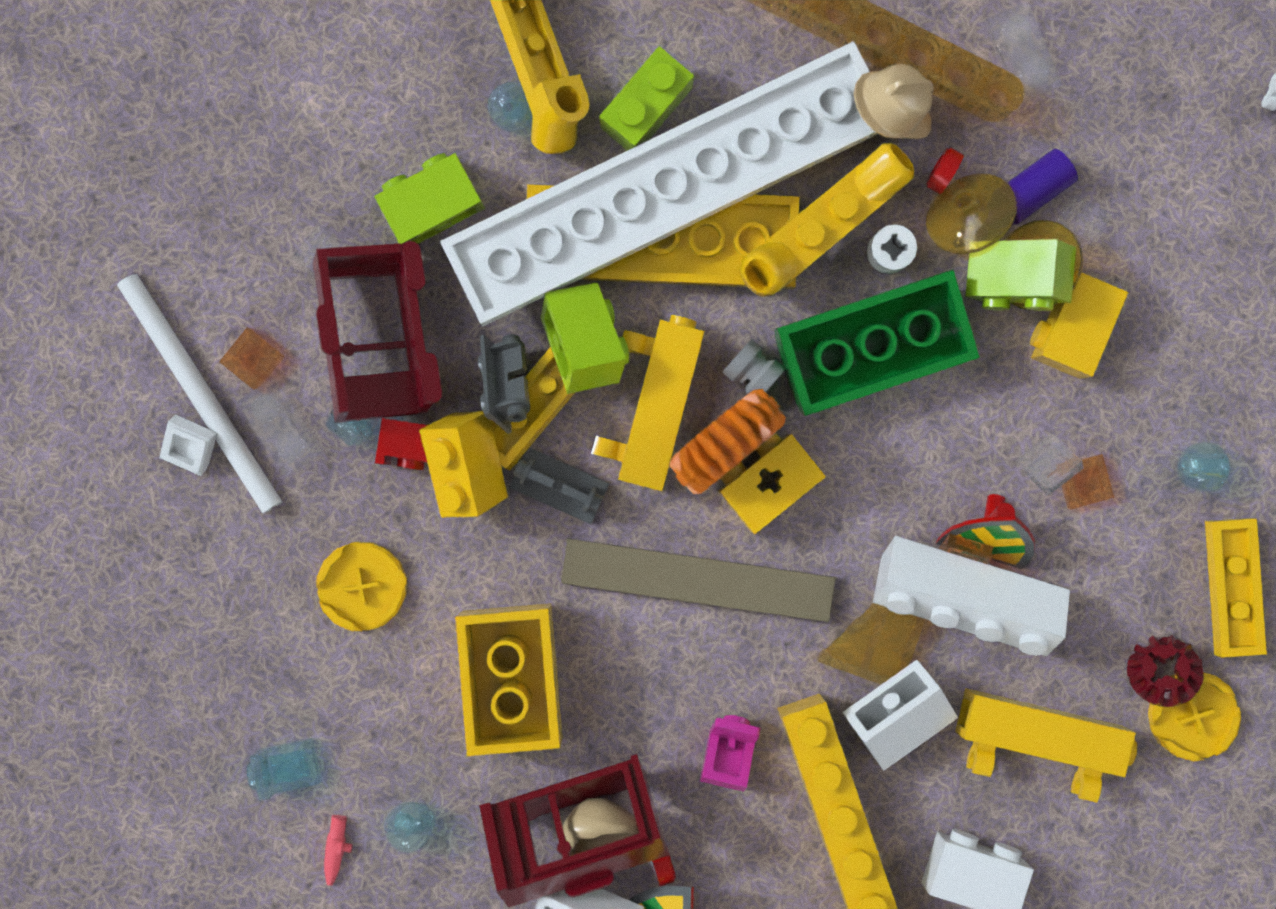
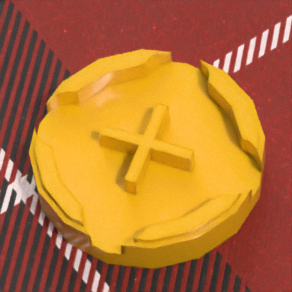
M353 542L337 548L323 561L316 577V589L318 588V597L320 599L318 601L322 611L334 624L350 631H370L386 625L400 611L407 594V577L401 562L389 549L373 542Z
M1203 672L1204 679L1199 692L1187 703L1175 707H1161L1150 703L1148 709L1150 730L1158 744L1172 755L1194 762L1205 760L1203 758H1209L1213 755L1218 756L1226 751L1237 737L1241 723L1240 708L1237 707V702L1234 698L1235 694L1231 687L1217 676ZM1175 674L1171 676L1173 679L1178 678Z

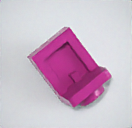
M726 715L723 718H716L710 728L700 782L744 792L748 785L754 745L759 738L760 728L750 725L748 719L740 716Z

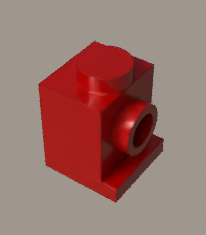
M382 418L375 463L391 465L392 457H397L396 466L424 470V464L427 462L420 429L428 425Z

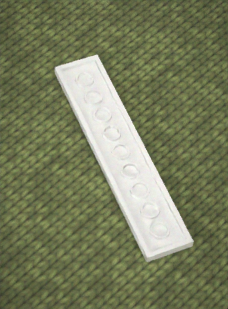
M853 41L440 241L482 327L543 298L545 293L564 288L877 135L878 133L873 131L862 119L855 104V83L861 75L870 72L855 42Z

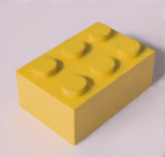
M552 604L461 611L455 616L467 756L559 749L563 734Z

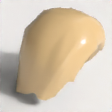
M587 798L572 810L563 823L566 841L572 847L569 853L570 856L639 833L635 815L624 807L605 798Z

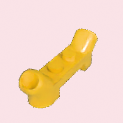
M490 0L532 113L531 143L539 151L546 154H561L572 149L576 145L578 122L586 116L589 110L588 94L580 74L569 76L542 0Z
M883 143L863 162L742 260L740 273L746 286L756 295L763 297L773 295L786 287L914 178V165L908 156L893 143Z

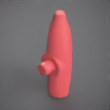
M332 815L330 832L326 841L324 873L326 884L332 886L336 880L344 852L351 853L353 844L345 843L347 817L342 815Z

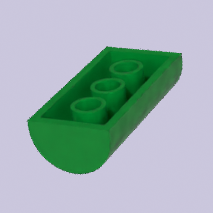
M948 270L775 328L778 353L782 365L786 368L784 371L794 400L804 416L980 358L954 270Z

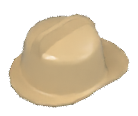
M895 64L881 71L865 73L855 83L854 99L856 108L862 119L873 131L888 138L918 140L926 138L931 131V117L928 112L932 105L934 85L917 69L906 64Z

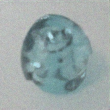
M507 82L492 91L488 100V112L500 129L515 132L524 129L532 122V113L521 83ZM509 103L513 105L512 111H508Z
M332 409L326 421V427L342 439L346 445L358 446L372 436L380 423V418L335 423L334 409Z
M1211 442L1195 443L1188 446L1182 452L1177 463V472L1181 482L1197 491L1221 490L1230 470L1227 454L1218 444Z
M403 802L392 809L385 819L384 831L387 840L392 847L400 852H414L421 848L432 835L436 824V817L423 803Z

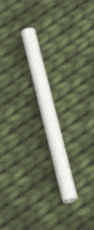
M133 274L121 280L117 284L118 288L208 429L217 433L215 440L261 512L265 514L272 510V507L281 504L282 500L139 276Z

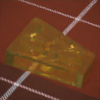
M872 602L863 614L854 619L845 628L843 633L818 654L816 660L822 664L882 685L910 664L926 619L911 614H897L885 606Z

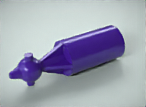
M1054 148L994 191L993 197L981 218H971L962 224L960 234L953 242L954 246L959 248L970 245V242L984 241L990 229L1020 224L1078 181V174L1070 159L1062 151Z

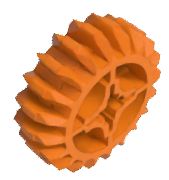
M763 389L752 390L672 457L669 466L676 473L675 477L692 494H702L784 426L786 416L779 409L780 405L772 396L769 397Z

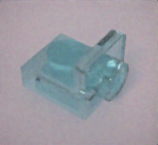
M313 737L260 748L250 756V762L247 765V778L251 789L257 790L259 801L270 799L275 793L313 786L322 782Z

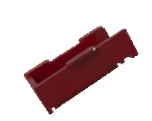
M408 241L402 244L316 249L313 260L319 307L316 310L320 348L327 358L334 422L340 423L426 414L433 403L441 399L442 388L437 358L434 354L425 350L417 291L421 290L425 285L420 246L416 242ZM394 275L404 341L360 345L346 342L343 346H340L330 280ZM405 348L408 371L344 377L341 354L350 357L358 352Z
M637 754L632 755L630 760L495 804L488 802L479 805L496 892L508 908L565 890V893L572 898L609 887L614 882V873L669 856L646 773ZM628 789L639 833L570 856L569 853L572 847L566 841L559 809L581 803L587 798H596L602 795L608 796ZM552 812L559 841L557 851L562 855V859L539 866L529 821Z

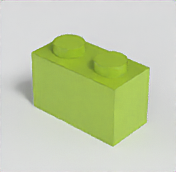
M658 46L599 116L600 128L627 151L648 141L692 90L694 75L663 48Z
M445 153L431 157L422 164L423 170L408 178L403 174L388 180L381 187L383 191L374 195L400 244L408 241L420 244L485 209L456 153L448 157Z
M1058 239L970 242L965 296L982 301V308L988 310H1010V303H1025V309L1050 311L1053 310L1054 303H1071L1076 247Z
M598 282L545 293L540 318L567 394L620 383L624 366L629 362V350L624 337H618L614 327L615 314L612 303L609 299L603 298Z

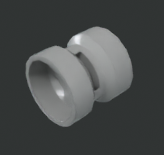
M751 339L722 373L731 381L744 383L746 385V394H749L752 390L763 389L766 392L786 368L776 359L767 361L762 354V347Z

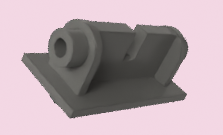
M483 334L480 335L481 355L478 356V367L483 376L484 391L480 396V404L484 415L508 434L512 432L511 421L521 422L525 420L526 414L530 411L528 380L524 376L512 379L514 376L527 372L525 344L515 334L504 336L502 342L496 344Z
M529 447L514 470V477L509 488L592 524L610 483Z

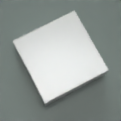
M175 415L167 423L159 458L201 476L206 471L210 462L217 433Z

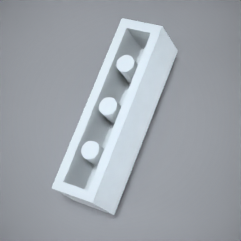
M895 536L881 558L873 603L885 606L897 614H911L930 620L934 625L942 628H956L975 634L977 638L984 641H998L1017 647L1029 655H1043L1047 657L1066 637L1070 590Z

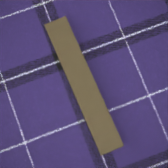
M568 538L561 584L829 622L836 577Z

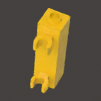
M671 315L669 322L660 320L655 338L624 330L622 337L626 340L629 352L650 357L628 443L624 444L598 436L595 438L592 454L622 462L618 480L663 491L705 332L695 329L697 322L692 319Z
M965 688L955 732L963 739L973 741V745L968 753L966 767L972 769L974 774L991 777L994 769L996 747L1078 766V770L1072 780L1071 793L1078 794L1079 799L1097 803L1101 794L1102 773L1125 778L1128 766H1131L1136 759V733L1122 725Z

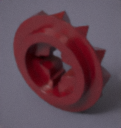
M1152 635L1148 640L1150 645L1147 647L1136 644L1134 648L1136 653L1132 654L1127 662V677L1133 690L1142 699L1161 707H1175L1187 703L1196 696L1202 686L1204 674L1202 659L1194 652L1191 643L1185 644L1177 640L1173 635L1159 640ZM1176 658L1177 661L1173 672L1178 678L1173 679L1171 676L1166 675L1162 679L1158 678L1153 682L1158 668L1153 661L1158 660L1160 663L1165 664L1169 660L1173 661Z

